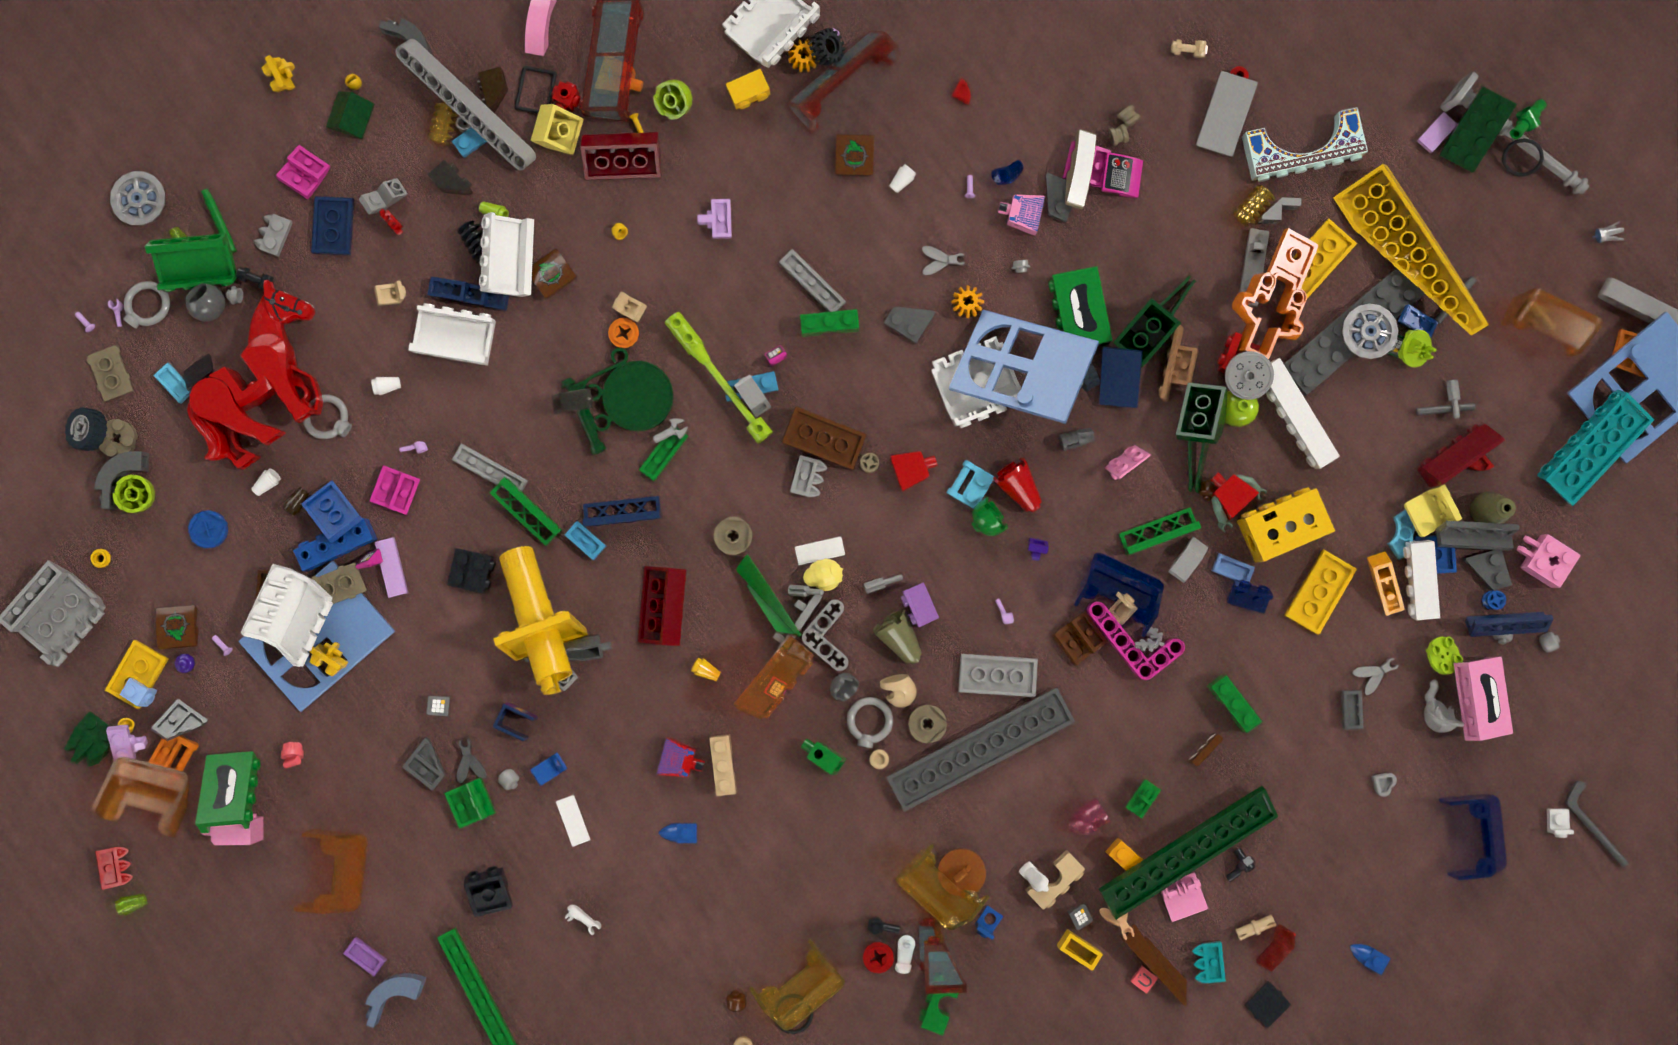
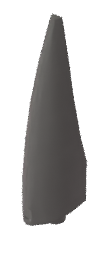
M600 634L564 642L569 660L587 661L603 658V651L612 649L611 642H601ZM528 657L524 658L525 662H530Z

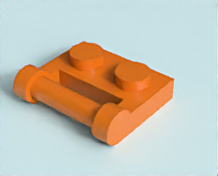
M182 735L169 741L162 738L148 764L180 780L186 764L194 750L198 749L199 744ZM182 745L186 746L187 748L179 763L173 769L171 765Z

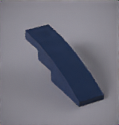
M438 277L430 278L427 293L428 296L504 311H507L510 296L480 291V285Z

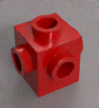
M560 81L558 86L556 85L553 88L551 94L556 106L573 112L581 99V95L578 89H576L577 86L568 81L566 83Z

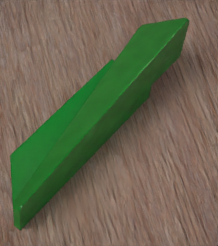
M747 554L736 568V571L748 583L746 586L776 632L792 634L798 637L802 636L764 576Z

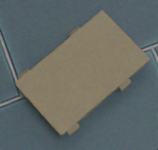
M117 345L88 355V359H86L88 365H91L98 384L96 385L97 389L101 392L104 402L134 391L130 382V375L126 371L120 355V348Z
M356 562L347 566H339L337 570L311 578L332 597L331 602L333 604L348 598L353 599L356 595L367 591L360 571L355 567L357 565Z

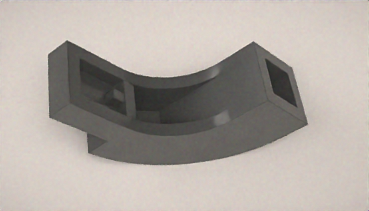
M402 18L400 24L392 20L387 22L380 21L379 29L384 34L406 41L415 39L432 55L427 39L411 22Z
M142 451L124 452L114 456L103 465L97 475L94 487L95 490H102L99 499L102 505L101 509L117 510V505L113 499L117 481L132 472H149V453Z

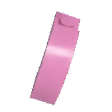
M531 0L526 22L525 53L544 56L549 46L548 31L550 17L557 0Z

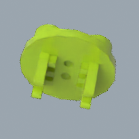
M1419 329L1408 330L1402 341L1401 349L1398 351V357L1407 366L1416 368L1422 366L1427 359H1433L1434 356L1431 355V352H1436L1437 349L1432 347L1431 338L1426 331Z
M1441 636L1434 638L1429 643L1428 648L1425 649L1430 665L1439 674H1452L1455 672L1454 663L1463 662V658L1452 637Z

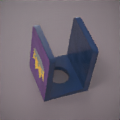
M509 702L504 703L493 727L521 741L528 740L529 736L503 725L504 717L508 709L532 721L537 720L538 716Z

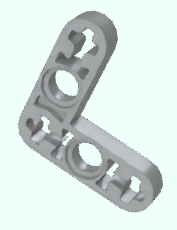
M834 599L824 607L803 632L802 640L805 645L832 668L842 671L848 666V658L823 637L844 611L843 603ZM832 603H839L840 612L835 611L832 614L835 617L832 621L828 615L824 614V611L827 610L829 613L832 610L830 605ZM820 617L828 619L829 624L826 628L818 626L817 621ZM807 632L809 634L815 633L814 638L817 641L819 638L823 640L816 649L812 647L815 645L813 641H806ZM821 645H829L831 652L828 655H822L819 650ZM834 650L838 652L835 655L838 659L844 658L843 663L845 665L843 667H836V661L833 658L831 662L827 660V658L832 656Z

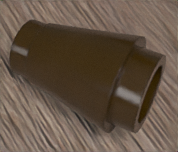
M299 487L298 490L283 502L282 508L295 516L297 513H300L303 507L301 503L307 499L309 493Z

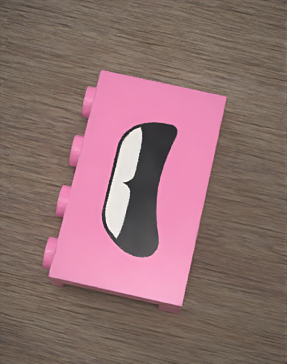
M1486 657L1471 662L1454 663L1461 717L1464 723L1465 741H1481L1513 734L1502 657Z

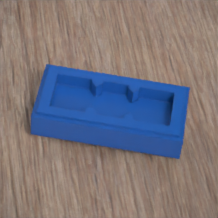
M1405 305L1398 320L1400 324L1410 330L1419 329L1426 331L1430 338L1438 324L1436 320L1411 305Z

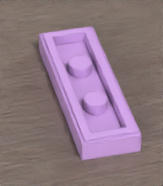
M395 537L375 542L376 549H380L383 559L380 566L388 598L407 594L408 589Z

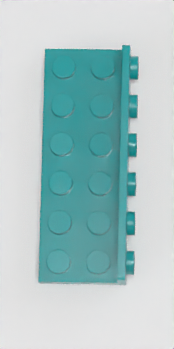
M1616 390L1609 395L1608 400L1602 406L1595 410L1593 416L1581 425L1577 433L1571 436L1567 443L1554 454V457L1540 469L1537 476L1545 480L1569 505L1574 506L1654 419L1629 393Z

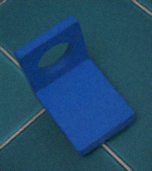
M555 753L530 771L539 786L568 768L559 754Z
M987 905L975 923L977 933L985 939L989 937L993 940L995 937L993 931L1002 920L1003 915ZM992 913L995 915L996 920L993 924L985 922L986 914Z

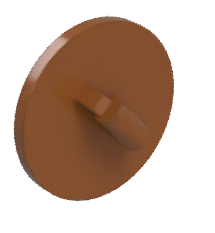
M958 848L949 851L943 856L938 866V878L942 887L950 894L960 897L970 896L978 892L983 886L986 879V867L977 853L969 849Z

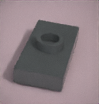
M1362 690L1340 691L1342 729H1364Z

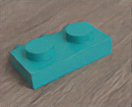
M1204 942L1196 946L1192 952L1202 956V958L1198 959L1193 965L1204 971L1200 972L1195 979L1201 983L1226 982L1222 942Z

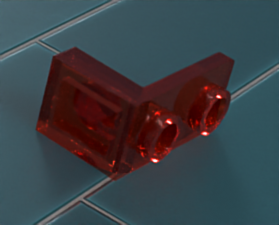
M1279 924L1275 928L1274 940L1257 957L1256 962L1269 971H1274L1295 948L1296 934Z

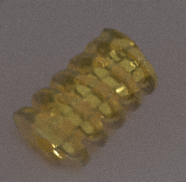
M445 102L436 103L434 105L436 111H433L432 114L435 118L431 119L433 125L429 127L432 133H428L427 137L436 143L451 145L446 141V139L453 138L448 134V132H454L450 124H456L451 117H457L458 115Z
M1262 185L1255 186L1253 192L1248 194V198H1245L1243 203L1238 206V209L1234 210L1233 215L1241 224L1248 227L1249 222L1251 224L1256 223L1253 217H1261L1258 211L1262 213L1266 211L1263 205L1266 207L1271 205L1268 199L1275 201V197L1266 187Z

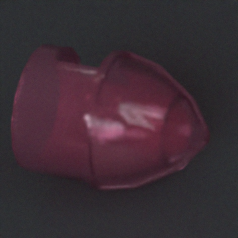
M1094 797L1082 806L1080 805L1074 812L1070 820L1069 831L1077 835H1088L1098 832V828L1109 824L1111 820L1099 801Z

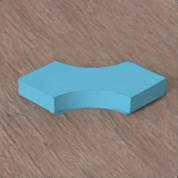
M1406 509L1393 517L1396 531L1392 540L1387 543L1397 560L1404 557L1403 548L1406 547L1405 542L1413 541L1415 527Z

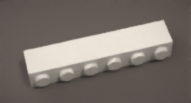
M1275 359L1271 361L1274 369V380L1266 395L1271 402L1275 403L1278 415L1286 421V428L1291 435L1294 434L1297 439L1296 444L1298 448L1305 452L1308 464L1314 467V469H1321L1340 456L1281 359Z

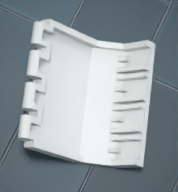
M747 0L750 3L749 5L743 1L733 12L737 18L730 15L723 22L722 26L726 29L725 34L754 61L769 68L772 64H777L781 58L780 55L784 51H789L794 45L793 41L797 37L800 38L807 31L806 27L810 23L814 24L820 17V6L813 2L811 7L802 0Z
M996 336L983 341L985 347L1001 351L1004 345L1003 342H998ZM963 350L949 354L950 363H947L945 357L932 361L934 369L931 370L945 408L954 426L960 425V428L971 425L970 420L978 418V421L988 418V413L993 411L999 414L1007 410L1006 406L949 390L950 383L964 354ZM971 358L969 374L973 382L985 389L994 364ZM1004 367L994 392L1017 398L1021 386L1014 370Z
M272 564L240 633L243 636L259 639L276 647L293 666H304L309 656L307 651H311L317 639L316 633L320 632L326 620L324 616H328L333 605L331 602L332 597L315 580L290 568Z

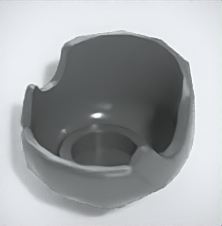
M850 673L837 675L829 687L831 696L843 702L848 700L857 691L859 681Z

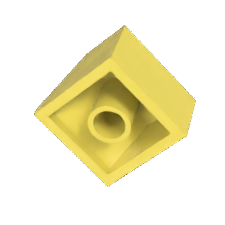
M554 104L541 105L531 141L548 149L574 155L584 119Z

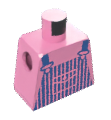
M1014 195L1011 204L1000 202L998 213L1009 215L1007 225L1031 235H1036L1045 196Z

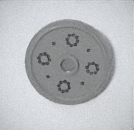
M1254 351L1239 353L1230 360L1225 370V382L1228 389L1241 399L1251 400L1263 396L1270 389L1274 380V369L1269 359Z

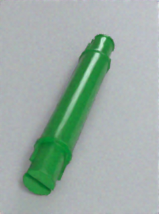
M209 189L202 190L204 203L219 234L227 233L232 254L237 252L215 199L212 197Z

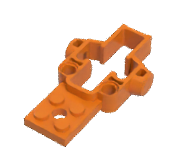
M1289 228L1284 229L1267 272L1255 274L1249 283L1247 291L1239 292L1233 300L1232 309L1246 324L1237 349L1238 352H1258L1252 349L1250 345L1261 318L1255 317L1251 313L1253 308L1249 307L1248 304L1255 303V301L1262 304L1267 303L1276 285V279L1286 285L1276 308V312L1280 314L1286 313V318L1281 329L1268 328L1258 353L1269 359L1277 338L1294 341L1302 334L1304 324L1300 321L1299 317L1306 303L1307 295L1301 287L1318 249V244ZM1293 250H1296L1297 252V258L1295 260L1292 258L1291 255Z

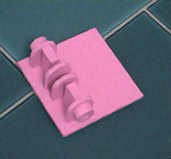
M1134 445L1128 447L1118 458L1112 459L1105 469L1111 472L1110 475L1114 480L1121 479L1151 455Z
M1195 872L1186 875L1161 891L1172 922L1208 909L1200 888L1201 883L1197 879Z

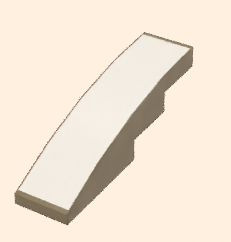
M1082 129L1076 132L1075 149L1071 153V167L1067 172L1065 205L1081 210L1084 208L1093 168L1097 134Z

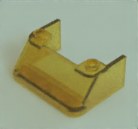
M930 844L922 849L896 877V882L944 927L949 930H955L972 921L990 896L987 894L978 898V894L973 890L961 891L934 866L936 859L935 855L931 852L934 845Z
M811 939L808 940V943L813 950L806 957L808 966L781 988L777 989L775 986H768L761 993L752 986L749 988L763 1012L783 1030L794 1028L837 993L845 984L844 978Z

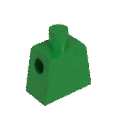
M807 738L801 746L803 750L809 753L807 759L830 775H837L847 758L819 741L814 743ZM819 751L823 752L822 758L818 756Z

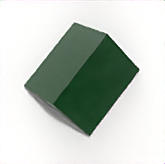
M338 91L326 127L363 139L375 104L353 92Z

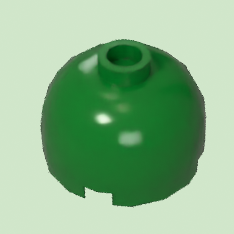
M986 497L973 509L972 518L974 522H972V526L976 532L981 531L984 535L996 536L1007 530L1008 525L1007 523L1003 525V514L993 501L988 502L989 498Z

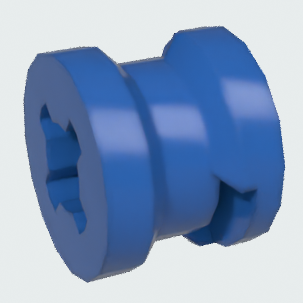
M1498 590L1487 591L1482 596V604L1487 609L1498 610L1505 606L1506 596Z

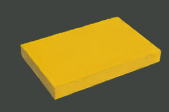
M133 640L105 691L136 709H140L141 707L134 705L120 695L129 678H134L146 687L153 688L169 658L138 640Z

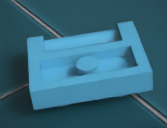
M965 460L958 477L946 493L974 509L984 497L995 476ZM971 470L975 474L961 495L958 493V490Z

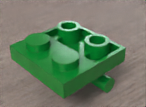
M482 777L444 793L459 829L496 813Z

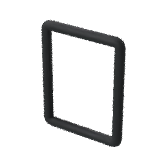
M524 66L515 108L538 114L539 110L519 106L526 70L553 75L547 104H551V94L555 86L557 74L551 70Z

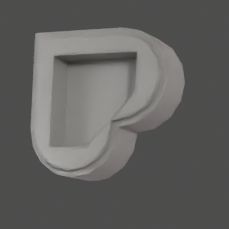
M1389 772L1371 776L1376 794L1382 797L1388 796L1391 793V788L1397 782L1396 776Z

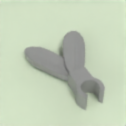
M924 246L922 248L926 256L936 260L924 268V275H932L948 264H956L958 266L965 264L964 262L959 263L957 261L958 257H964L962 253L948 256L931 246Z
M1388 658L1379 667L1365 666L1353 670L1352 673L1355 676L1370 677L1364 689L1366 695L1376 690L1384 673L1398 668L1399 665L1395 664L1394 667L1389 665L1390 661L1394 660V658Z

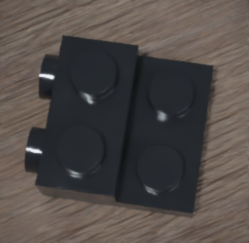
M455 548L447 585L486 594V590L489 591L491 586L490 573L494 571L496 565L494 556Z
M492 866L486 872L472 871L465 876L463 885L474 917L513 907L503 867L497 868V866Z

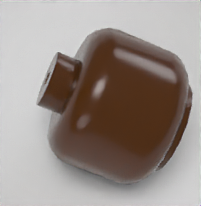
M1211 480L1203 481L1199 495L1203 496L1204 500L1210 501L1213 498L1212 494L1218 487Z
M734 990L732 994L727 995V1008L730 1011L739 1012L746 1007V999L743 993Z

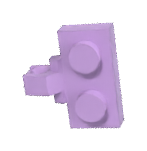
M711 199L712 210L707 211V215H697L698 225H707L708 229H712L713 239L732 238L730 199Z
M128 725L109 726L106 730L114 763L135 761V752L145 749L148 744L146 736L135 737L131 735Z

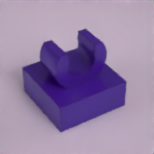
M1029 537L1028 550L1032 551V560L1039 561L1041 553L1047 554L1048 541Z

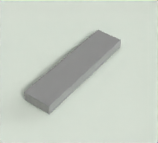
M793 249L779 261V264L828 312L838 311L846 303Z
M462 443L452 458L456 463L496 485L506 476L523 492L528 483V480Z

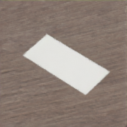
M841 536L795 547L798 565L845 555Z
M574 795L556 801L572 847L589 841L590 837Z

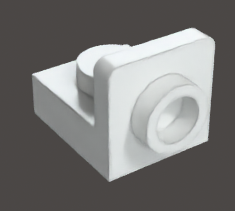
M1547 809V832L1555 834V837L1566 838L1567 834H1574V830L1570 829L1569 809Z

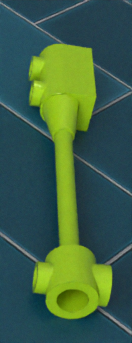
M676 312L665 321V325L688 355L691 354L702 365H705L749 422L746 429L758 444L764 441L773 433L762 417L755 419L710 361L711 359L703 345V341L680 312Z

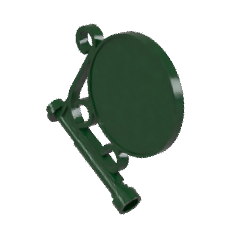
M616 348L611 353V359L615 365L599 371L577 384L575 380H572V377L561 381V388L567 389L577 416L589 439L590 451L593 456L607 450L604 442H601L596 430L605 432L610 428L611 422L614 421L618 426L626 430L636 432L647 431L660 425L672 409L674 393L667 375L659 367L649 362H627L629 356L623 348ZM617 352L625 354V359L622 362H616L614 357ZM613 370L608 376L603 390L597 384H589L590 388L598 389L597 397L584 396V390L589 381ZM601 396L603 397L604 408L609 416L600 414L595 419L605 418L607 420L605 428L597 426L585 400L594 402L598 401Z

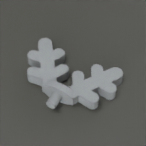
M1151 626L1146 628L1145 635L1149 637L1147 642L1144 639H1140V642H1135V648L1141 649V651L1149 648L1150 652L1154 648H1158L1159 645L1164 646L1165 644L1161 642L1163 633H1158V628L1153 629Z

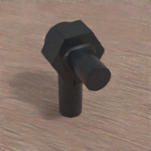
M1241 848L1234 852L1240 862L1237 864L1236 869L1226 875L1229 882L1240 876L1243 871L1249 873L1256 868L1254 865L1256 862L1252 856L1246 857Z
M876 916L869 919L867 929L874 935L882 931L899 934L900 926L884 923Z

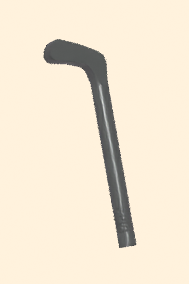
M1575 781L1567 795L1566 805L1622 867L1627 866L1629 862L1578 806L1577 798L1586 788V783Z

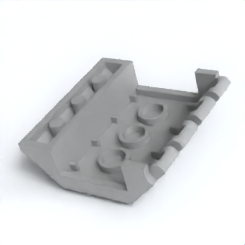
M48 560L1 613L0 623L10 632H19L43 653L40 658L48 665L59 667L68 657L66 653H71L80 643L79 638L83 639L93 628L92 623L96 624L105 614L103 610L106 607L102 599L73 573Z

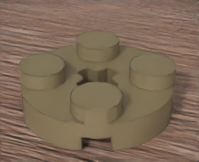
M123 420L107 421L106 437L99 448L110 457L134 451L135 443L138 439L137 431L133 425ZM115 434L121 435L119 443L113 441Z
M728 517L716 526L714 541L723 553L739 555L745 552L751 545L752 530L743 519ZM732 531H736V534L739 535L734 542L728 537V534H731Z
M925 704L913 710L909 717L908 725L910 733L916 740L923 743H933L943 737L946 732L947 722L945 714L938 707ZM931 719L932 728H923V720Z

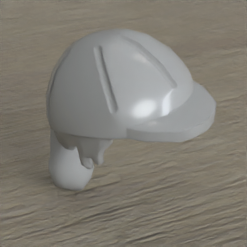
M1435 679L1430 681V688L1425 694L1427 705L1424 709V720L1428 727L1441 733L1449 732L1457 726L1463 727L1464 723L1455 718L1454 709H1451L1452 706H1449L1447 709L1442 702L1434 698L1439 685Z

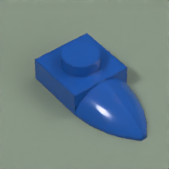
M697 823L670 824L661 829L659 835L672 842L697 843Z
M1350 945L1351 952L1360 963L1382 975L1391 958L1368 945Z

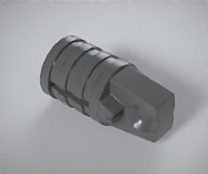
M1092 428L1074 430L1073 432L1058 435L1063 452L1081 447L1095 440Z

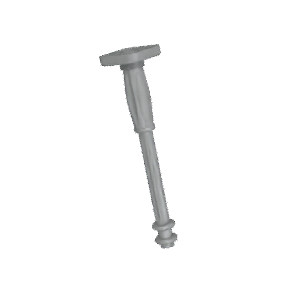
M1473 71L1462 78L1440 108L1447 112L1459 104L1467 109L1476 96L1471 87L1478 79V74ZM1507 120L1499 135H1505L1512 141H1515L1517 139H1513L1510 136V131L1514 128L1512 126L1513 123L1511 120ZM1524 134L1522 135L1521 138H1518V139H1523V138L1529 139V138L1526 137ZM1526 142L1517 143L1518 146L1539 161V151L1534 145ZM1543 150L1544 160L1542 164L1563 180L1564 187L1571 186L1573 194H1583L1588 189L1587 178L1580 179L1577 170L1571 172Z

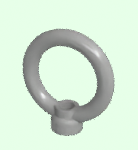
M150 281L140 282L131 287L125 295L124 310L126 316L123 320L135 329L139 325L150 326L157 324L167 315L170 308V298L166 291L157 290L156 286L158 283ZM144 289L155 290L162 299L160 311L150 318H141L132 309L134 296Z
M322 395L323 402H330L338 407L340 420L335 423L334 429L323 432L315 429L311 424L310 417L303 421L305 429L310 435L319 439H330L337 435L347 436L352 428V424L348 422V411L345 404L333 395ZM316 398L310 401L311 405L315 404Z
M866 697L856 701L851 706L847 715V725L850 733L858 740V746L872 748L873 743L883 740L890 733L893 726V715L889 706L884 701L875 697ZM865 705H875L885 715V726L876 735L862 734L855 725V715Z

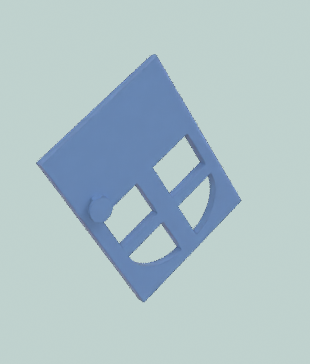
M983 310L950 383L949 390L1066 424L1099 341ZM1010 327L1001 351L978 345L980 340L990 331L997 328ZM1019 330L1043 336L1033 360L1010 354ZM971 358L994 364L985 389L975 384L970 377L969 365ZM1004 367L1027 374L1022 388L1017 394V398L994 392Z
M1668 312L1660 315L1567 392L1584 415L1590 419L1595 412L1593 405L1594 389L1601 379L1612 393L1616 390L1623 391L1609 372L1628 357L1646 377L1629 394L1640 403L1657 390L1674 412L1657 426L1653 427L1650 424L1644 430L1646 435L1636 439L1620 456L1625 464L1678 422V325Z
M331 561L315 576L319 577L337 570L339 566L335 561ZM363 593L356 595L353 599L348 598L333 604L328 616H324L326 620L320 632L316 633L317 639L313 646L316 647L327 637L332 643L338 642L340 644L338 650L343 652V656L347 659L348 664L332 677L330 675L327 676L320 667L309 662L311 657L308 656L305 665L321 682L314 687L302 688L287 682L282 675L291 669L293 665L284 656L271 665L265 654L264 641L246 636L238 641L300 712L395 632Z

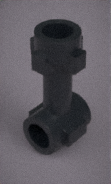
M240 267L237 271L236 277L240 281L246 282V280L255 282L259 284L257 287L264 290V280H269L274 285V277L263 273L262 277L250 273L251 269L246 267Z

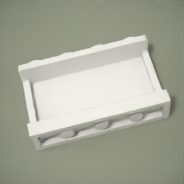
M493 212L485 214L481 221L483 236L480 241L482 247V256L480 257L481 275L479 277L480 291L517 297L531 295L534 219L526 218L521 220L497 216Z
M423 303V306L417 305L419 313L413 343L409 344V351L488 366L496 324L491 315L480 313L479 316L472 315V312L467 310L454 312L453 308L442 306V309H437L435 305Z

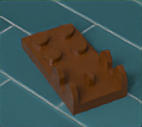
M795 406L781 443L853 470L867 434Z

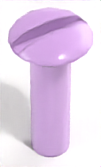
M972 175L967 176V194L964 195L966 198H974L976 196L973 193Z
M80 312L75 313V316L86 327V332L94 330L95 324H90Z
M217 635L212 637V640L224 651L223 656H227L232 652L233 648H228Z

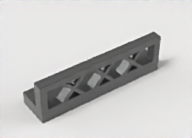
M1445 521L1436 528L1438 547L1510 551L1514 548L1512 535L1520 529L1518 524Z

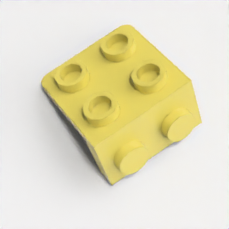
M1445 484L1431 488L1404 504L1420 537H1425L1436 531V528L1445 521H1459L1462 519Z

